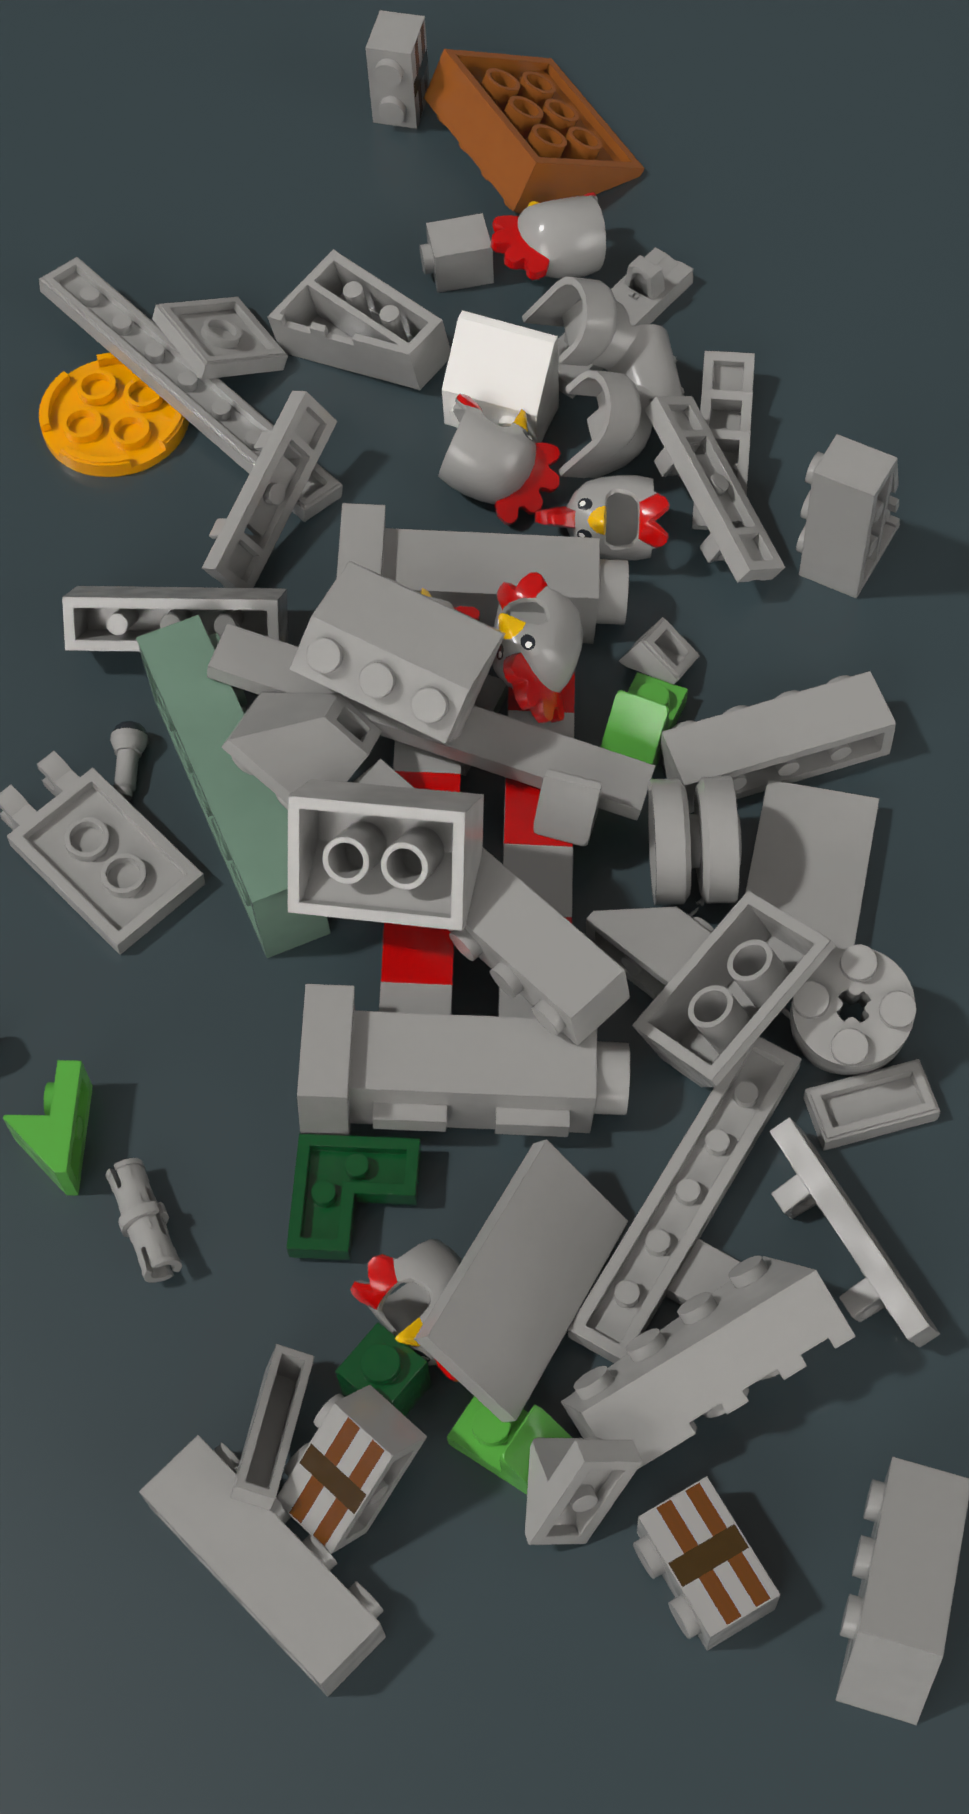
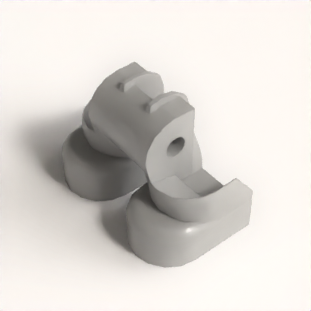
M565 276L558 280L522 318L523 323L564 326L569 347L558 357L560 364L589 366L593 364L607 370H587L579 374L565 387L567 394L597 397L599 409L587 418L592 441L559 469L560 477L599 478L625 467L645 448L651 434L652 423L644 409L656 396H684L685 391L680 384L675 364L677 360L673 356L668 332L663 326L655 324L630 325L629 315L624 305L615 299L612 290L603 281Z

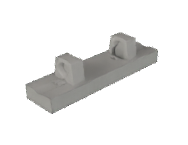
M655 247L645 257L639 255L628 266L627 274L611 290L615 299L624 305L629 315L630 325L651 324L693 283L694 269L683 262L674 260L667 253ZM566 332L558 338V357L569 347ZM558 359L559 391L573 399L576 395L567 394L565 387L579 374L587 370L602 371L604 368L593 364L589 366L560 364Z
M292 391L273 429L262 431L254 446L261 453L227 518L216 520L209 534L216 541L202 569L218 580L225 588H254L337 423V420L307 391ZM246 527H247L254 535L245 534L244 531H245Z
M656 396L644 409L664 445L663 450L655 458L654 462L662 477L673 475L681 477L707 525L710 535L700 545V549L707 562L725 561L737 583L752 580H772L785 566L693 397Z
M790 1117L769 1132L796 1173L795 1176L771 1193L783 1213L791 1219L817 1204L865 1276L863 1280L839 1297L851 1317L858 1322H862L885 1307L906 1338L911 1343L914 1342L919 1348L940 1335L805 1132Z

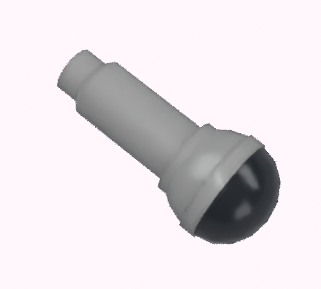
M123 721L115 726L110 735V741L117 756L114 788L127 801L132 800L133 792L136 790L138 761L149 743V738L145 728L140 723Z

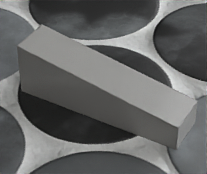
M276 1344L265 1369L232 1488L231 1499L270 1511L276 1499L315 1356Z

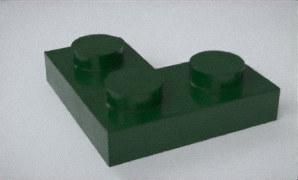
M299 1134L286 1247L289 1257L351 1260L356 1202L417 1205L421 1160L420 1139Z

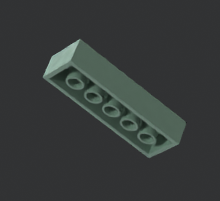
M199 615L136 637L154 701L266 958L331 934L328 919L325 916L288 913V810L279 802L273 791L254 775H249L238 768L231 755L221 748L246 713L244 706L248 705L243 689L207 678L208 664L220 640L218 633L215 632L208 635Z

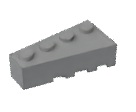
M753 1256L737 1264L728 1274L730 1281L713 1293H700L683 1303L677 1311L679 1317L663 1329H651L634 1338L626 1347L628 1354L608 1368L607 1366H599L581 1376L573 1386L575 1392L562 1400L561 1403L583 1439L599 1437L605 1440H633L642 1460L639 1466L641 1468L695 1435L697 1426L693 1420L701 1415H704L706 1418L717 1417L725 1413L728 1415L749 1402L747 1395L750 1385L778 1374L785 1380L807 1366L801 1354L827 1338L836 1349L854 1338L855 1334L817 1270L766 1256Z

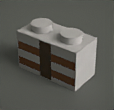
M380 10L365 47L373 123L417 129L427 102L424 96L430 84L425 16Z
M371 1385L346 1397L342 1394H337L321 1408L314 1419V1425L318 1427L317 1432L312 1440L302 1446L287 1463L284 1473L289 1477L276 1497L282 1503L283 1509L312 1537H315L330 1554L367 1533L427 1438L420 1429Z
M707 1476L638 1516L637 1534L640 1539L633 1543L634 1549L652 1579L660 1575L665 1579L675 1596L673 1600L668 1602L669 1608L680 1629L688 1639L698 1635L708 1651L776 1609L780 1593Z

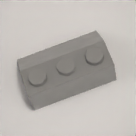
M348 561L312 614L289 670L446 744L460 737L506 633L355 562Z
M310 779L288 795V913L463 931L466 927L482 856L484 794Z
M748 890L632 1026L667 1064L700 1087H716L836 946L831 939Z

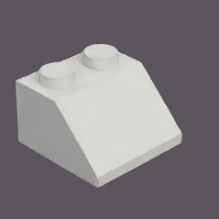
M462 310L458 317L442 386L444 424L458 428L460 422L453 412V407L456 404V397L461 393L470 396L482 408L483 415L501 427H510L520 410L523 409L527 416L528 433L535 440V443H541L559 407L558 336Z

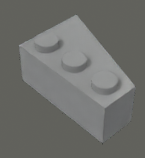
M334 249L267 317L278 345L288 355L421 390L449 360L451 352L442 319Z
M836 434L825 454L818 451L814 455L806 473L805 482L811 485V490L803 503L800 515L801 518L806 519V525L796 545V551L802 553L799 575L857 599L900 526V518L890 515V511L896 513L899 508V499L890 496V492L895 493L899 486L898 458Z
M892 1457L885 1481L881 1482L872 1479L863 1519L873 1521L874 1526L871 1538L861 1535L856 1551L852 1576L860 1578L862 1581L858 1596L849 1594L842 1619L840 1636L849 1638L835 1701L917 1725L944 1655L969 1501V1478Z

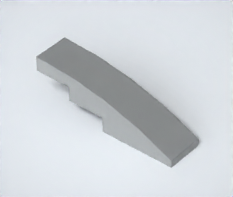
M705 351L700 412L747 496L755 353ZM694 503L692 529L709 530Z

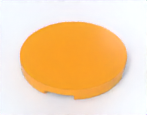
M111 353L96 355V361L80 366L69 374L65 371L60 373L51 382L42 397L39 408V423L48 449L58 461L68 468L96 477H119L138 473L168 457L184 438L189 421Z

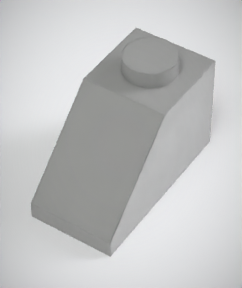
M678 907L593 911L586 918V937L625 969L626 978L653 999L658 996L714 930L705 920L699 917L691 918Z

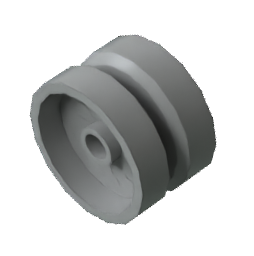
M702 777L695 788L694 814H689L687 791L679 778L650 779L648 784V838L654 906L684 905L690 895L691 869L696 868L699 893L706 904L735 903L738 900L742 842L740 818L737 812L736 794L732 777Z

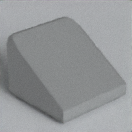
M662 617L636 641L619 662L628 668L674 685L697 660L699 654Z
M546 768L534 819V833L567 843L586 846L589 843L598 814L602 783Z

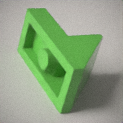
M637 672L628 692L619 690L615 696L601 748L655 765L656 768L660 760L661 733L677 724L687 702L688 689Z
M57 1060L55 1082H47L45 1086V1115H4L3 1120L16 1142L66 1195L78 1196L93 1085L82 1061Z
M475 1396L447 1436L450 1446L526 1495L530 1446L533 1439L572 1438L551 1416L536 1404L529 1413L523 1409L516 1421L501 1422Z

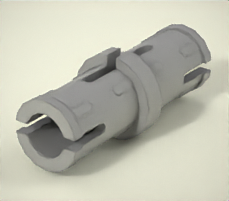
M138 1158L119 1161L114 1164L115 1169L109 1168L107 1170L106 1177L119 1205L121 1216L118 1223L124 1237H130L144 1280L149 1283L167 1280L174 1276L173 1271L179 1272L181 1270L182 1263L168 1233L166 1224L169 1216L163 1203L157 1202L153 1194L143 1161Z

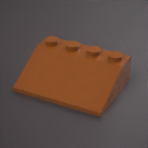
M454 49L443 50L424 99L435 111L438 120L450 130L458 140L460 148L469 154L480 168L482 176L492 183L503 197L505 205L512 211L521 214L531 201L542 203L550 200L583 196L591 192L598 194L642 175L645 168L552 58Z

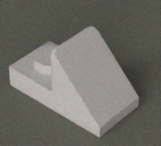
M599 1437L585 1439H533L529 1455L525 1536L528 1544H586L642 1463L634 1441L605 1440Z

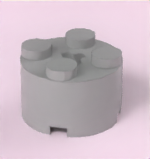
M862 944L833 949L792 998L790 1024L793 1039L804 1057L821 1070L853 1076L879 1070L894 1059L909 1036L916 1015L915 996L906 974L886 955ZM845 1001L850 1006L858 1003L864 1008L860 1017L861 1023L854 1017H850L845 1021L839 1017L843 1006L842 1002Z

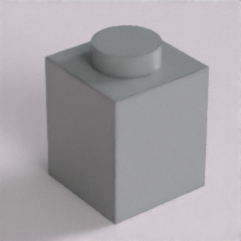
M483 213L426 223L428 244L420 245L421 262L424 274L433 273L438 293L494 283L493 251L490 247L491 241Z

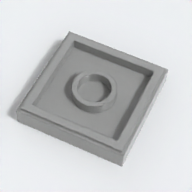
M239 297L164 303L155 306L152 320L201 380L284 370L288 355Z

